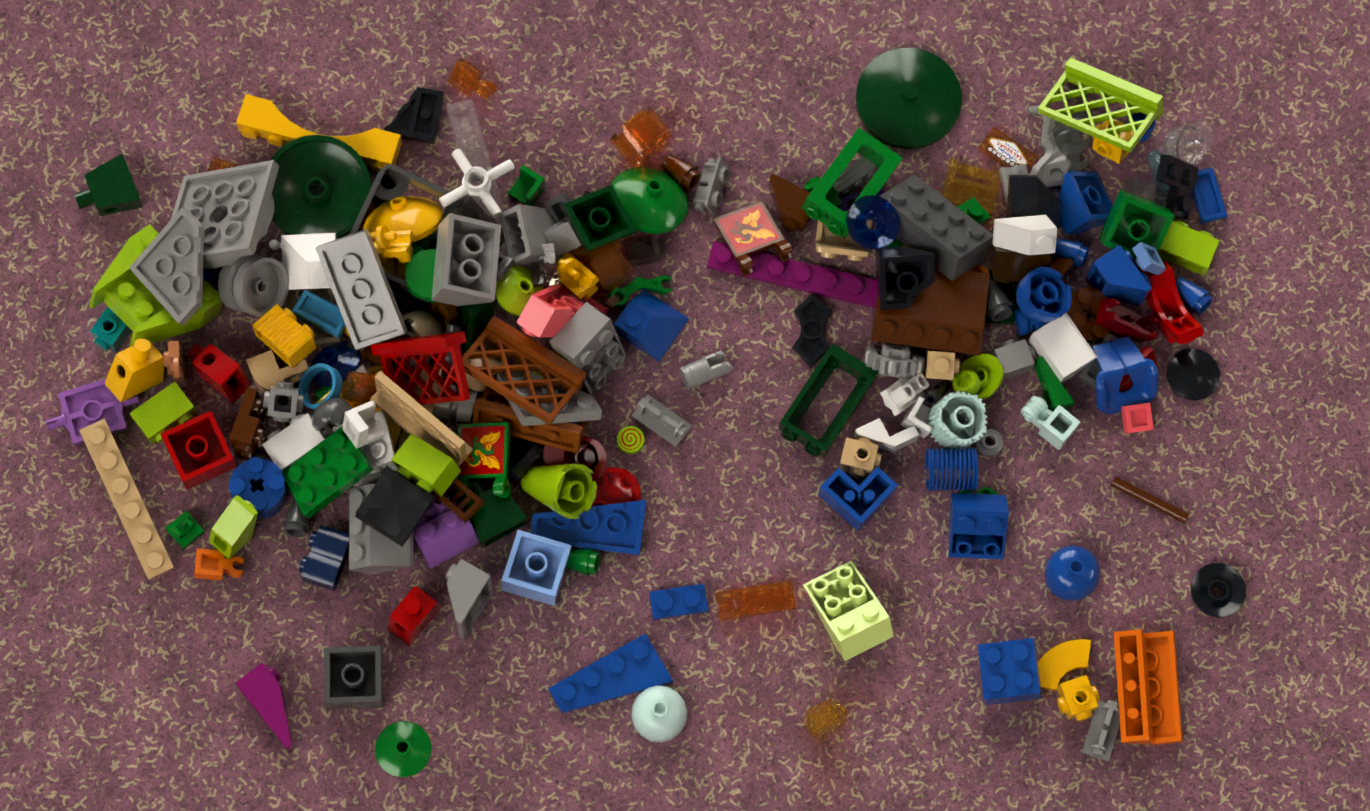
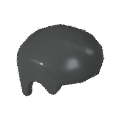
M332 398L323 401L317 406L312 415V426L316 431H325L324 426L327 423L337 427L343 424L345 412L353 408L342 398Z

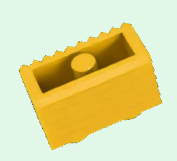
M276 304L252 324L255 335L291 368H295L300 361H303L308 354H311L316 349L315 334L308 325L304 324L301 326L290 309L285 308L283 310Z

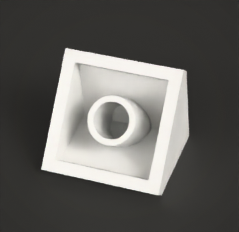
M1067 313L1033 332L1027 341V345L1032 346L1035 351L1036 360L1038 357H1043L1062 384L1097 358Z

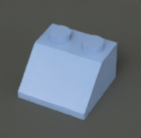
M518 530L502 577L501 590L555 606L571 545Z

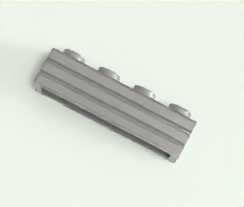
M862 156L847 167L833 186L838 196L843 197L851 192L850 189L854 186L856 188L860 187L864 183L863 180L867 177L869 179L872 178L879 167Z

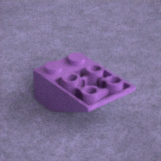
M451 494L447 499L451 500L453 498V494ZM435 498L414 529V542L430 569L479 543L469 520L466 523L463 522Z

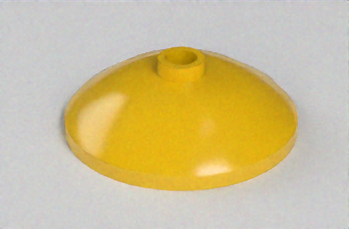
M401 196L391 201L388 200L373 210L365 220L363 230L368 229L369 233H375L378 225H386L389 231L412 230L414 234L413 242L437 230L438 225L444 219V214L441 206L431 199L417 196Z

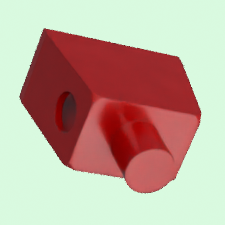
M196 344L190 349L188 357L193 361L192 365L199 376L230 403L234 404L246 391V388L251 386L240 365L214 345L209 344L204 349L199 344ZM231 377L239 382L233 389L227 383Z
M414 586L391 613L388 630L410 647L441 610L443 605L423 589Z

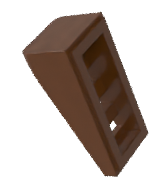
M457 477L452 482L451 487L441 497L434 492L430 493L434 495L437 501L465 523L485 504L480 497ZM456 489H459L451 500L447 499ZM465 494L467 497L456 507L454 504ZM471 500L475 503L465 513L461 511Z

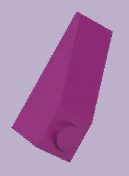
M262 662L235 684L288 752H291L294 749L282 687L278 682L282 678L272 665L267 668Z

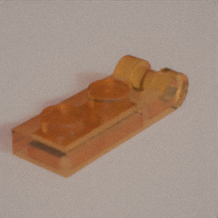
M792 580L715 593L716 603H719L720 612H718L720 622L796 610ZM738 599L739 608L731 609L730 601Z

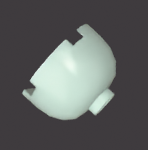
M657 685L647 688L637 696L632 706L631 718L634 728L641 736L649 741L662 743L674 739L681 733L687 720V708L685 701L677 691L667 686Z

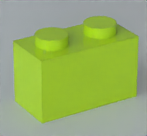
M1172 221L1158 254L1161 259L1204 276L1220 240L1215 239L1209 232L1193 230L1182 221Z
M176 382L167 386L130 413L133 421L151 445L156 442L158 444L163 443L164 441L160 433L193 419L194 415L197 414L195 407Z
M410 434L391 459L398 468L396 472L407 481L413 479L417 482L416 485L429 493L434 492L440 497L461 472L453 458L413 434Z

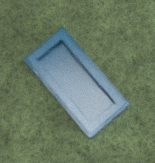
M306 289L304 290L292 310L293 314L299 319L340 339L346 329V325L339 307Z

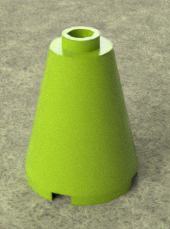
M582 464L532 466L527 469V474L521 478L522 489L527 494L564 518H579L580 516L578 515L583 511L587 512L591 508L596 497V481L592 480L590 474H593V472Z

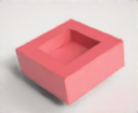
M1150 403L1121 406L1124 433L1154 430Z

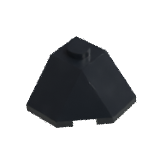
M1009 175L1006 218L1046 215L1057 229L1060 228L1062 202L1044 185L1037 175Z
M903 246L875 248L876 280L880 309L909 308L916 301L915 298L935 281V254Z

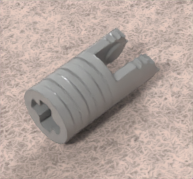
M720 350L680 367L679 373L686 388L690 390L730 373L733 367L728 361L724 360L726 357L724 352Z

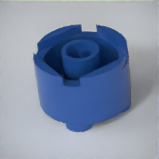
M252 457L244 461L234 470L230 478L229 490L232 499L238 495L243 500L251 502L258 512L257 519L276 515L287 501L288 488L284 475L276 464L267 459ZM255 486H263L264 490L262 492L259 490L254 491L253 488Z

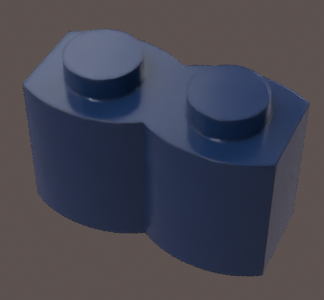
M320 525L318 531H313L310 536L308 546L312 548L308 557L304 556L302 558L299 572L302 573L301 577L304 582L335 591L349 554V534Z

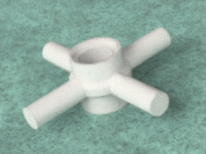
M460 148L454 150L451 155L464 173L462 186L440 197L441 205L445 208L468 195L473 200H482L493 218L499 217L502 211L489 193L492 186L491 181L515 169L512 161L508 159L486 171L479 166L472 167ZM474 181H482V182H483V183H482L481 185H479V186H473V185H471V183L474 182Z

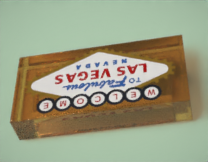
M995 127L992 128L978 148L979 151L1003 167L1026 164L1027 170H1029L1038 157Z

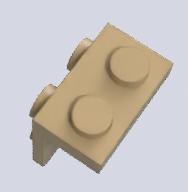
M860 218L845 239L831 233L827 226L818 220L815 240L816 252H820L821 257L837 258V254L847 255L848 260L864 261V257H870L871 253L869 245L872 219Z

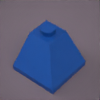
M1067 172L1064 174L1059 199L1062 202L1061 228L1066 234H1080L1104 225L1113 204L1098 172Z
M643 290L629 302L614 323V328L618 336L659 362L689 318L648 291Z

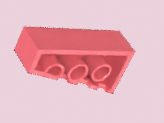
M559 282L532 294L516 323L522 326V331L529 336H538L539 338L554 337L585 302L604 315L607 314L609 308L591 297L589 299L583 297L580 300L565 285Z

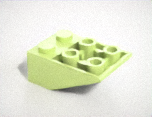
M852 561L803 584L831 640L844 661L894 637L889 615Z

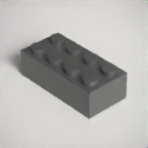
M915 175L879 196L872 219L907 247L934 253L935 268L951 281L986 260L993 242V234Z

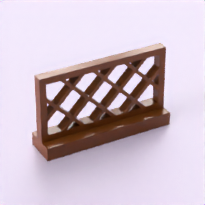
M496 316L492 317L484 332L462 356L465 373L551 425L571 398L578 394L587 375L580 368ZM487 341L497 347L498 350L485 351L483 343ZM511 356L521 364L508 365L506 357ZM500 357L502 366H489L487 358ZM481 358L483 367H474L467 362L469 359ZM529 371L537 372L544 379L532 380ZM510 372H523L525 380L513 381ZM505 373L507 382L496 381L493 379L492 374ZM558 385L566 390L567 393L555 394L553 386ZM546 386L549 395L536 396L534 387ZM528 387L530 396H520L516 393L515 388ZM551 402L553 411L549 414L540 408L539 403Z
M497 374L492 375L493 379L496 380ZM488 386L481 398H477L474 404L473 424L509 422L511 436L578 454L581 448L582 438L590 421L578 422L579 425L566 422L551 425L522 426L507 399ZM499 399L501 404L492 402L491 400Z

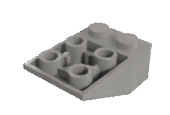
M587 302L550 340L555 354L587 373L582 387L590 395L595 390L601 389L611 372L618 370L625 361L626 353L611 319Z

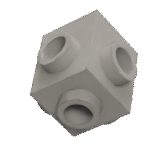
M277 381V385H271L270 392H264L263 408H268L267 416H273L272 420L289 422V418L295 419L296 412H302L303 396L298 395L299 388H294V383ZM284 395L288 397L289 401L287 404L281 405L278 402V398Z

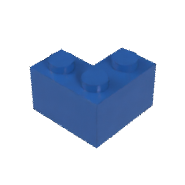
M838 467L820 486L818 496L859 532L895 494L898 484L877 467L858 485Z

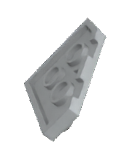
M183 207L129 268L179 324L185 325L202 305L204 227L188 209Z
M510 372L513 381L525 380L523 372ZM529 372L532 380L544 379L542 376ZM497 373L496 381L507 382L505 373ZM558 385L553 386L555 394L567 393L566 390ZM546 386L534 387L536 396L549 395ZM528 387L515 388L516 393L520 396H530ZM579 391L576 396L571 398L551 424L601 420L602 409L593 395ZM507 399L522 426L547 424ZM551 402L539 403L540 408L549 414L553 411Z

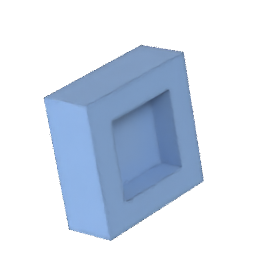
M1140 242L1132 248L1137 257L1136 263L1144 272L1148 271L1159 275L1166 270L1155 247Z

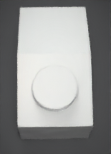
M1046 215L994 219L992 244L995 247L1026 255L1055 253L1057 227Z

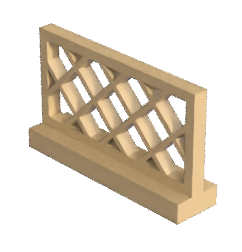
M379 371L375 375L377 392L370 398L371 401H374L380 410L405 431L450 456L459 467L471 454L472 448L385 374Z

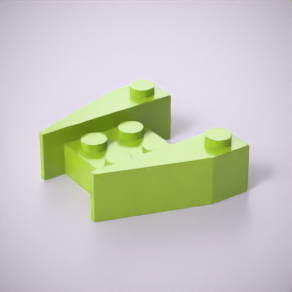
M150 224L128 239L94 287L89 307L93 309L104 302L133 331L129 347L133 346L134 342L141 338L155 343L198 330L220 313L223 304L219 292L205 279L203 281L201 307L185 325L179 324L129 268L159 234Z

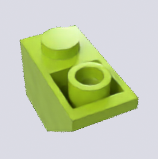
M236 495L211 529L209 543L228 559L252 539L258 515L254 505Z

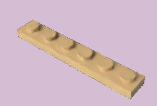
M105 418L80 429V434L148 580L175 569Z

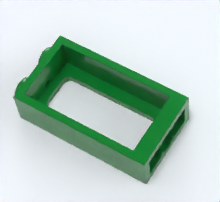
M859 127L808 195L801 208L805 210L810 218L819 220L826 225L831 233L845 239L903 158ZM856 153H859L879 167V169L850 209L842 211L826 199V194Z

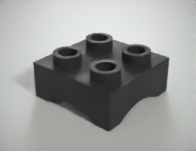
M387 466L356 511L355 517L403 547L433 502L434 495L410 483Z

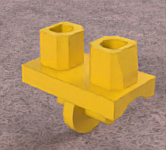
M378 225L375 233H369L381 264L387 262L388 258L394 257L400 263L411 261L414 238L412 230L389 231L386 225Z
M569 252L564 253L562 259L549 269V272L580 300L583 297L589 299L598 290V287L595 285L599 281L597 276Z

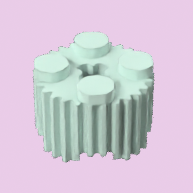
M959 391L952 392L941 398L930 408L931 412L928 413L929 417L926 418L925 423L933 428L930 433H932L931 438H935V443L939 442V446L943 445L947 450L949 448L953 450L954 447L956 450L958 447L962 450L963 447L967 448L983 437V434L987 432L986 424L988 421L985 419L988 416L984 414L986 412L984 407L986 404L981 402V398H977V394L973 396L970 393L965 394L964 391L961 393Z

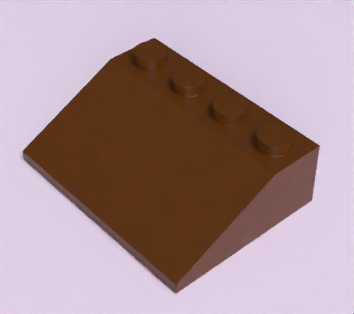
M935 268V281L928 288H925L915 298L916 301L907 309L881 310L877 290L870 340L980 356L990 274L967 271L951 281Z

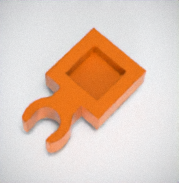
M197 548L194 578L222 581L223 573L229 574L234 578L242 577L243 570H236L233 568V565L243 564L244 559L242 557L225 559L224 554L219 550Z

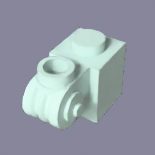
M1032 396L1029 402L1026 403V406L1021 409L1023 417L1027 422L1033 423L1040 429L1038 434L1060 450L1077 430L1080 421L1062 406L1058 405L1054 411L1048 409L1046 400Z

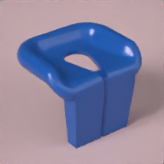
M1129 337L1092 347L1097 356L1095 360L1100 370L1096 377V405L1102 413L1121 412V406L1149 403L1156 397L1159 386L1158 368L1151 359L1143 357ZM1130 374L1133 386L1128 391L1120 392L1119 387L1123 375Z

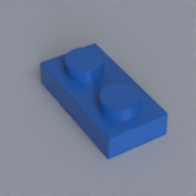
M704 584L649 592L653 620L708 612Z

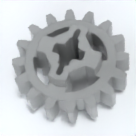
M882 343V347L876 345L874 348L868 347L864 363H866L867 367H872V370H879L878 374L882 376L904 379L907 378V374L912 376L921 374L925 358H923L922 354H917V351H910L911 347Z

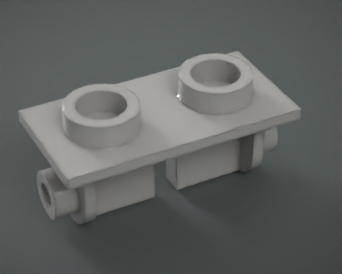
M718 156V160L708 159V162L704 163L700 182L708 185L707 187L698 186L693 200L694 209L704 212L705 208H707L712 215H716L717 208L722 205L723 187L730 178L729 166L722 157Z
M650 395L639 401L637 404L638 408L632 414V417L675 447H677L692 427L691 424Z
M1107 700V703L1103 701L1098 702V708L1094 711L1082 749L1083 754L1109 762L1120 726L1117 702Z

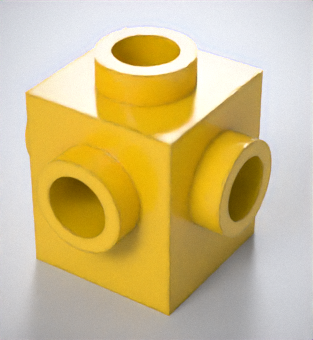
M1113 119L1115 127L1125 124L1122 121ZM1107 120L1103 124L1099 123L1095 128L1104 130L1111 128L1109 120ZM1132 130L1118 133V138L1127 142L1133 136ZM1092 136L1094 138L1092 150L1118 164L1129 153Z
M1087 675L1061 683L1057 687L1060 697L1057 698V704L1062 714L1066 713L1068 720L1076 718L1077 722L1093 716L1092 712L1098 708L1100 698L1096 687H1091Z

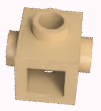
M846 437L839 468L844 472H848L849 476L853 478L865 479L880 465L882 455L877 454L878 445L873 444V441L868 438L858 437L856 440Z

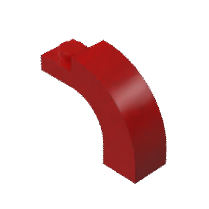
M1163 259L1161 260L1166 270L1159 275L1148 271L1144 272L1138 267L1139 272H1144L1151 282L1150 286L1152 289L1146 300L1153 316L1159 319L1157 325L1170 344L1174 342L1187 344L1193 342L1198 337L1204 336L1202 325L1187 312L1181 301L1173 268Z

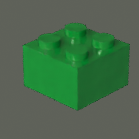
M1120 189L1100 233L1099 240L1103 245L1112 249L1120 245L1124 251H1129L1135 258L1137 257L1132 248L1140 242L1155 247L1158 252L1175 215L1169 208Z

